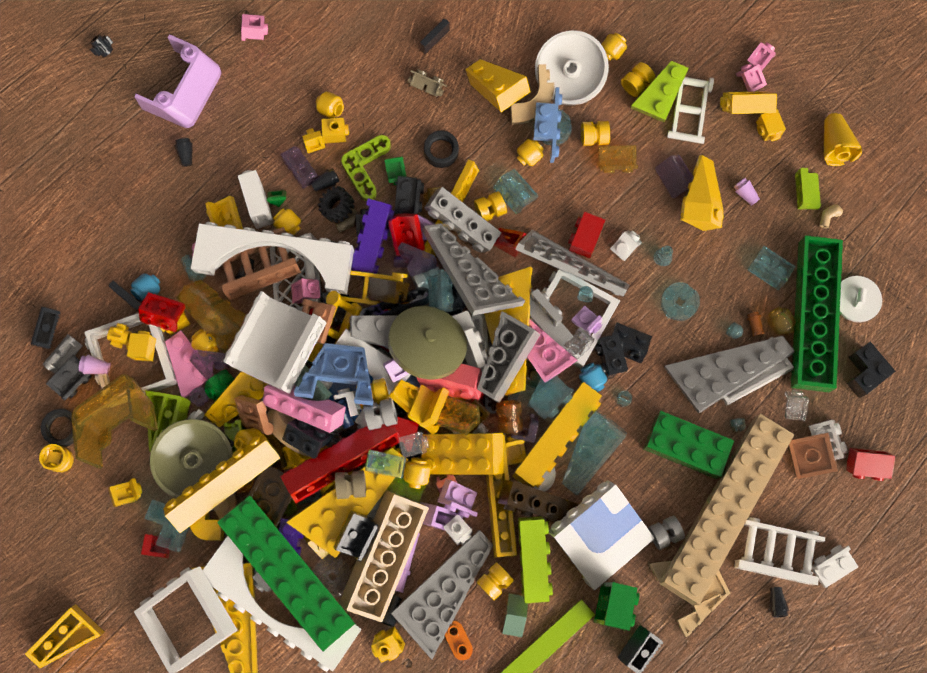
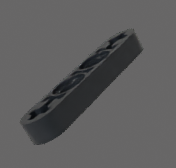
M424 287L407 292L405 302L409 303L400 304L403 303L401 301V294L399 295L398 304L383 301L363 309L360 312V316H398L407 309L427 305L431 301L430 291Z

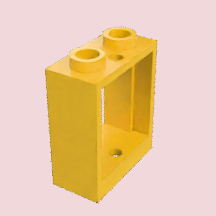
M768 91L723 92V97L720 98L722 111L730 114L776 113V93Z

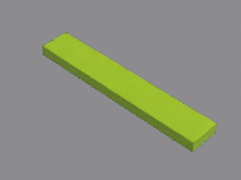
M581 599L500 673H532L595 614Z

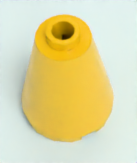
M829 114L824 120V160L826 164L842 166L845 165V161H855L862 154L861 145L841 114Z

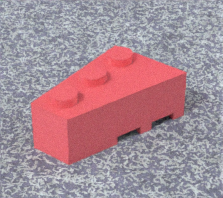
M461 363L454 373L441 379L430 380L416 377L420 386L424 385L434 393L444 387L449 391L447 398L456 397L467 400H479L481 391L477 390L482 371L477 367Z

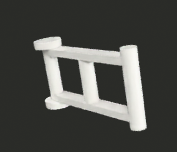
M684 78L677 93L672 131L668 130L667 138L704 144L705 137L702 136L706 102L708 92L711 93L714 78H709V81ZM683 84L704 88L701 108L680 104ZM679 112L700 115L697 135L676 132Z

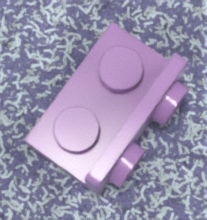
M446 479L438 502L444 504V509L452 512L457 510V514L462 517L469 518V515L477 517L478 513L471 510L477 492Z

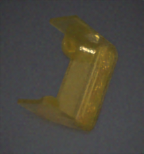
M126 374L120 375L74 409L72 413V428L76 460L99 469L103 468L101 451L109 446L112 441L111 430L128 418L152 431L158 430L154 403L132 377Z

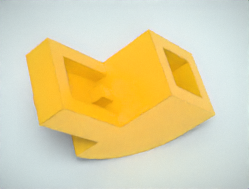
M209 512L190 525L191 531L200 539L224 541V531L217 523L219 520H209Z

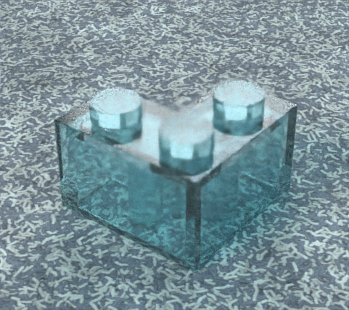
M152 499L144 519L163 525L156 545L180 552L190 526L179 533L164 514L163 508L165 504Z

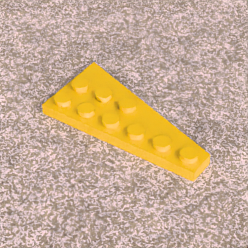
M532 267L498 277L501 283L505 286L509 285L513 289L512 293L517 297L521 296L525 302L520 307L484 313L492 345L502 311L529 326ZM526 360L505 395L525 390Z
M390 448L359 470H364L366 497L354 498L353 495H350L349 499H337L335 487L286 523L336 558L340 552L336 551L333 546L350 512L354 511L367 516L407 463L408 459L394 448Z
M250 563L243 564L244 576L250 593L255 599L254 579L252 578L254 576V567ZM218 596L238 630L220 642L230 673H258L256 622L250 619L252 614L246 610L244 613L233 607L235 602L230 599L225 601Z

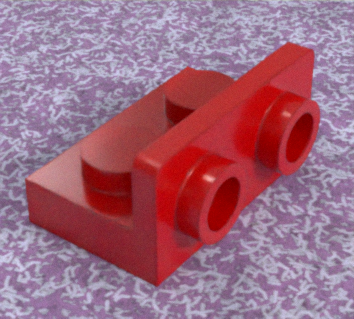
M148 292L138 309L139 319L147 325H154L167 331L176 332L178 329L177 322L185 310V303Z

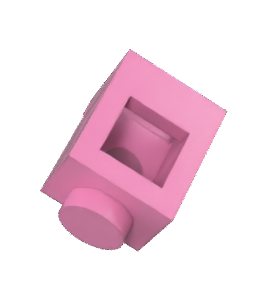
M242 14V41H245V38L264 40V35L268 34V24H264V16Z

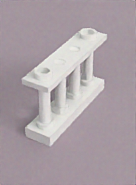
M748 517L744 526L749 527L745 554L741 560H735L734 568L808 585H818L819 577L812 576V561L815 542H823L825 537L819 536V533L807 530L806 533L763 524L760 523V519ZM757 529L768 531L764 561H761V564L754 563V559H752ZM776 533L788 535L784 563L781 565V568L773 567L774 563H772ZM796 537L807 540L803 570L800 573L794 572L791 567Z

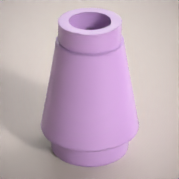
M743 178L734 186L735 192L751 206L760 200L750 180Z
M90 355L82 356L79 363V371L83 372V374H109L111 364Z

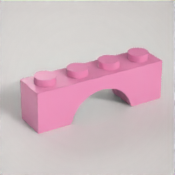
M271 385L265 386L263 403L267 407L329 433L343 424L346 406L331 400L312 401L302 397H295V385L290 394Z

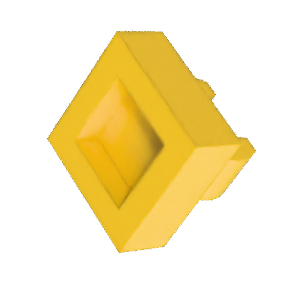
M313 128L306 130L307 135L302 137L307 152L311 153L324 149L325 145L321 132H314Z

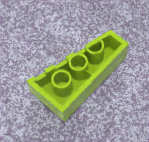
M542 516L518 518L519 545L521 546L520 563L523 569L521 570L522 587H524L521 588L523 600L525 603L550 602L549 595H553L552 583H548V575H551V563L547 562V554H550L549 542H546L545 534H549L548 522H544Z

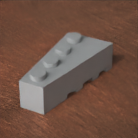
M503 311L500 315L499 326L494 334L493 345L488 353L487 364L484 366L477 390L498 402H501L540 336L536 330Z

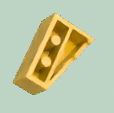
M481 59L466 68L470 85L500 112L530 93L527 77Z
M75 604L25 655L39 668H42L98 638L105 632Z

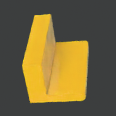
M421 385L407 416L423 428H429L437 423L449 391L442 387L434 393L426 386Z

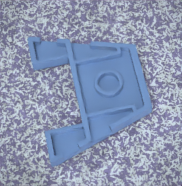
M325 343L312 362V367L303 376L301 384L294 390L295 397L313 399L317 381L357 385L354 398L355 404L373 406L365 348Z

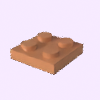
M829 433L791 440L789 447L797 479L838 472Z

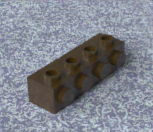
M513 480L503 481L497 502L504 505L505 510L511 512L521 511L520 515L525 517L542 516L544 522H548V524L549 521L553 523L560 521L567 515L570 509L576 508L579 505Z

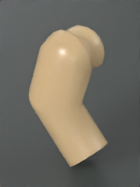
M832 205L823 210L819 226L821 228H829L831 218L841 216L843 209L839 205Z

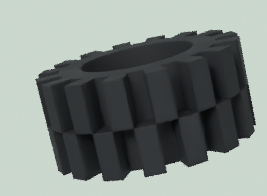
M333 186L332 190L328 188L326 194L322 193L323 198H319L321 202L318 203L319 211L332 223L333 221L338 223V220L342 222L344 217L346 219L349 217L348 213L352 214L351 208L354 209L355 205L353 203L355 201L343 187L337 186L336 188ZM341 200L339 205L336 208L332 209L333 205L337 201Z

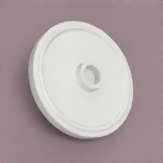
M851 276L841 282L840 314L844 318L853 322H866L878 314L882 306V295L873 281L862 276Z

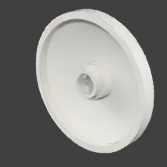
M565 31L551 37L540 49L535 63L537 82V67L539 64H546V69L550 70V80L547 83L554 82V92L556 87H560L559 94H562L563 105H579L591 100L601 91L608 77L609 64L603 46L593 36L581 31Z

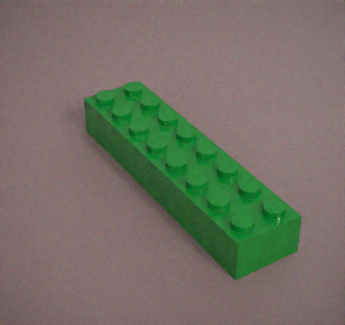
M804 236L798 242L793 335L794 353L792 355L793 370L791 374V388L820 392H831L837 389L843 240Z
M248 496L217 522L322 652L355 625L350 616L251 496Z

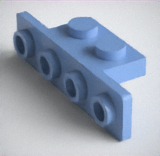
M560 87L555 88L553 104L536 102L533 140L551 141L550 163H554L555 157L559 156V146H556V140L560 139V128H557V123L561 122V111H558V106L562 104V94H559Z

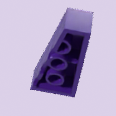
M368 198L366 205L369 207L368 211L363 215V229L360 230L358 235V247L354 251L351 270L377 274L379 266L376 265L377 260L382 258L384 247H381L383 239L387 240L390 230L387 229L388 221L393 218L395 211L392 210L390 204Z

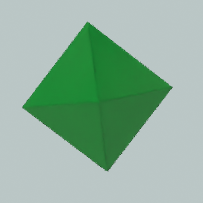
M287 191L268 192L267 202L280 207L286 200Z

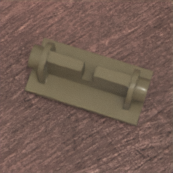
M417 69L416 72L410 71L414 73L413 77L410 76L408 79L410 86L423 90L426 84L428 86L425 92L435 97L442 96L444 92L441 89L442 86L447 87V85L443 84V79L433 76V79L426 76L427 72Z

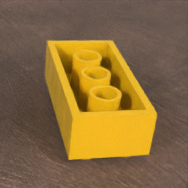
M503 433L421 434V459L427 460V464L431 466L430 474H503Z

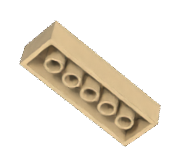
M388 490L385 491L373 519L378 524L377 534L372 538L368 546V552L362 561H356L339 604L345 610L379 622L383 621L429 509L428 507Z

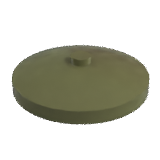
M418 306L403 311L393 321L388 334V347L393 359L404 371L418 378L434 380L447 377L460 367L467 352V339L464 330L451 315L434 307Z
M198 419L181 420L165 428L156 438L150 453L151 472L158 486L170 496L177 498L185 488L199 482V479L204 474H210L214 471L220 462L230 459L233 455L232 448L225 434L213 424Z

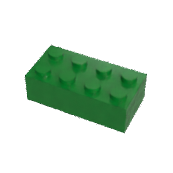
M660 411L656 414L643 450L711 478L718 479L722 476L734 440Z
M615 582L601 584L593 623L630 631V627H633L635 624L636 614H633L634 605L637 606L640 593H637L638 588Z

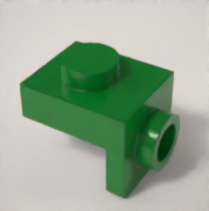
M403 156L384 159L388 182L393 183V185H397L398 176H406Z
M223 369L207 380L204 387L206 395L216 402L234 381V378L226 369Z

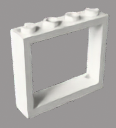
M560 270L558 272L554 271L549 279V282H551L550 286L543 289V292L549 298L562 278L609 304L602 317V327L597 333L592 334L581 356L579 357L566 350L578 360L573 365L581 369L620 300L573 274Z
M139 313L85 331V345L87 349H90L92 357L104 361L97 339L106 337L110 327H116L117 323L127 325L129 328L143 324L139 319ZM149 325L152 336L156 338L155 346L166 379L115 397L108 374H95V379L98 385H101L103 391L100 395L104 403L114 407L145 396V390L156 392L178 384L160 327Z
M200 566L192 570L188 567L180 572L181 577H175L168 581L165 589L162 587L153 593V598L148 597L140 602L141 607L134 611L169 673H176L184 669L238 631ZM188 582L217 633L180 658L152 607Z

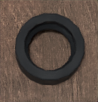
M439 130L431 133L426 138L424 155L425 159L432 166L437 168L449 167L458 158L459 145L453 134L448 131ZM444 140L449 142L452 146L450 156L443 159L434 157L430 149L435 141Z
M55 409L47 413L43 418L40 426L41 434L49 444L67 447L74 444L80 437L82 423L73 412L65 409ZM58 417H67L72 422V431L65 439H56L50 432L53 421Z

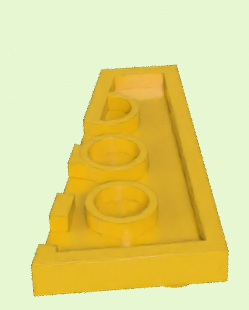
M240 372L204 415L218 427H221L239 414L234 398L243 395L259 400L264 397L265 386L269 384L244 372Z

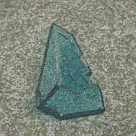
M595 411L583 425L562 484L575 495H578L625 439L627 432L613 420Z

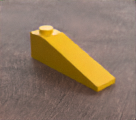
M699 155L693 171L694 179L689 183L687 187L689 189L688 195L682 201L680 220L702 231L722 228L723 206L714 162L703 155Z

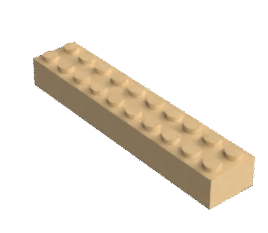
M762 414L753 418L726 465L722 476L718 479L662 577L660 585L693 606L700 605L794 436L793 433Z

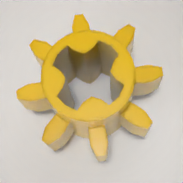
M117 323L116 327H110L107 334V340L111 341L110 345L122 349L123 344H127V340L130 339V333H132L128 331L129 327L127 325Z

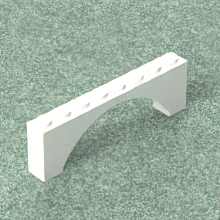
M212 222L199 224L191 269L195 273L214 275L215 271L224 262L240 252L262 246H277L292 250L310 261L322 275L326 283L325 289L327 292L337 291L340 294L347 295L354 248L349 242L339 241L338 243H333L325 238L312 240V237L304 235L298 238L293 237L289 233L276 235L269 230L255 232V229L244 227L241 230L236 229L232 225L220 227Z
M228 536L203 569L211 586L219 591L217 595L225 601L230 599L235 602L233 607L242 613L246 610L252 614L250 619L257 624L265 623L269 626L267 631L276 637L278 634L286 638L283 641L293 649L295 646L299 647L302 650L301 655L309 660L313 657L319 661L317 666L326 672L329 669L334 671L361 631V628L353 625L322 652L304 628L286 625L269 616L251 595L244 576L243 554Z

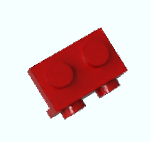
M397 214L389 220V229L397 256H401L405 252H423L425 250L418 214Z

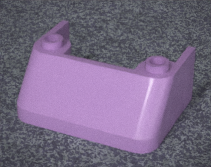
M169 35L168 39L174 51L181 54L183 61L190 64L174 94L162 91L155 96L153 101L136 94L135 99L143 110L181 127L190 128L195 124L221 76V70L219 65L199 48Z

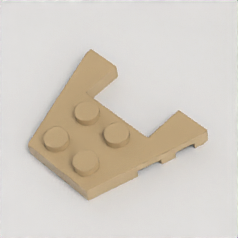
M672 561L649 564L656 581L662 579ZM719 571L700 605H692L693 612L676 620L684 637L689 636L704 621L707 615L730 594Z

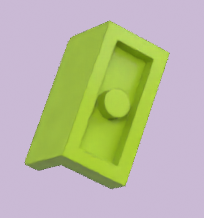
M800 168L795 174L798 209H819L821 203L818 174L808 173V168Z

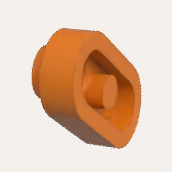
M453 621L444 636L453 655L458 660H467L472 655V645L463 626L459 622ZM452 627L457 628L458 632L456 635L450 634ZM465 646L467 649L466 653H459V648Z

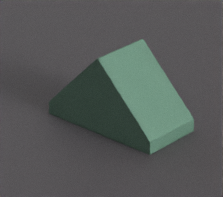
M508 594L502 634L517 637L523 636L528 603L524 602L522 595Z

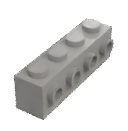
M443 187L434 192L424 207L432 218H438L442 221L445 228L455 231L461 240L468 241L477 252L484 253L490 251L501 234L498 229Z

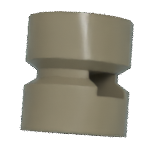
M364 470L353 471L351 475L347 472L335 473L337 499H349L350 495H353L354 498L366 497Z

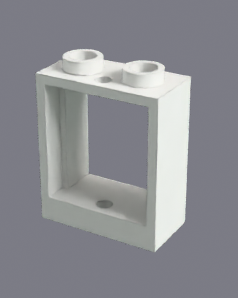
M244 171L241 175H238V179L251 220L256 229L273 224L272 214L257 171Z

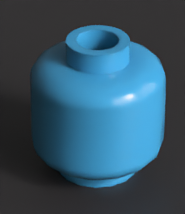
M143 273L132 282L131 293L138 301L144 300L148 292L157 295L160 292V281L153 274L150 276Z
M590 363L580 369L579 379L582 383H586L596 392L605 388L604 384L607 381V376L599 364Z

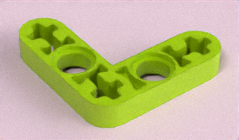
M385 135L377 136L347 152L341 160L351 182L360 197L366 202L368 198L374 200L377 192L363 166L389 152L391 143L390 139ZM379 142L385 143L386 147L379 146ZM368 149L371 151V155L363 157L361 152ZM347 159H350L351 161L353 160V164L355 167L354 170H352L351 165L347 163ZM362 173L364 179L356 181L354 179L355 174ZM366 184L367 189L371 191L372 195L368 196V194H365L363 185Z

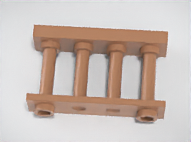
M284 227L272 231L276 235L287 233ZM272 246L256 247L240 252L222 264L228 283L221 285L223 292L230 301L300 274L301 270L295 258L289 259L286 248L278 247L282 262L271 266L266 249ZM259 252L264 269L253 273L248 255ZM241 259L246 276L235 280L230 262Z

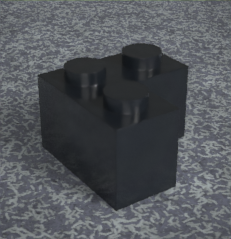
M870 341L848 357L860 373L846 384L858 398H861L870 393L896 371Z

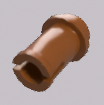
M759 312L747 314L748 318L746 320L750 323L753 337L765 334L760 319L762 316L759 315Z

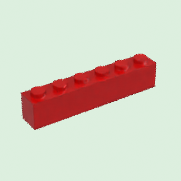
M382 424L381 428L369 430L368 426L358 429L356 433L349 437L341 439L330 448L322 450L317 458L305 460L302 464L294 469H289L280 477L294 502L298 503L334 482L335 473L351 472L401 442V439L393 425L386 426Z

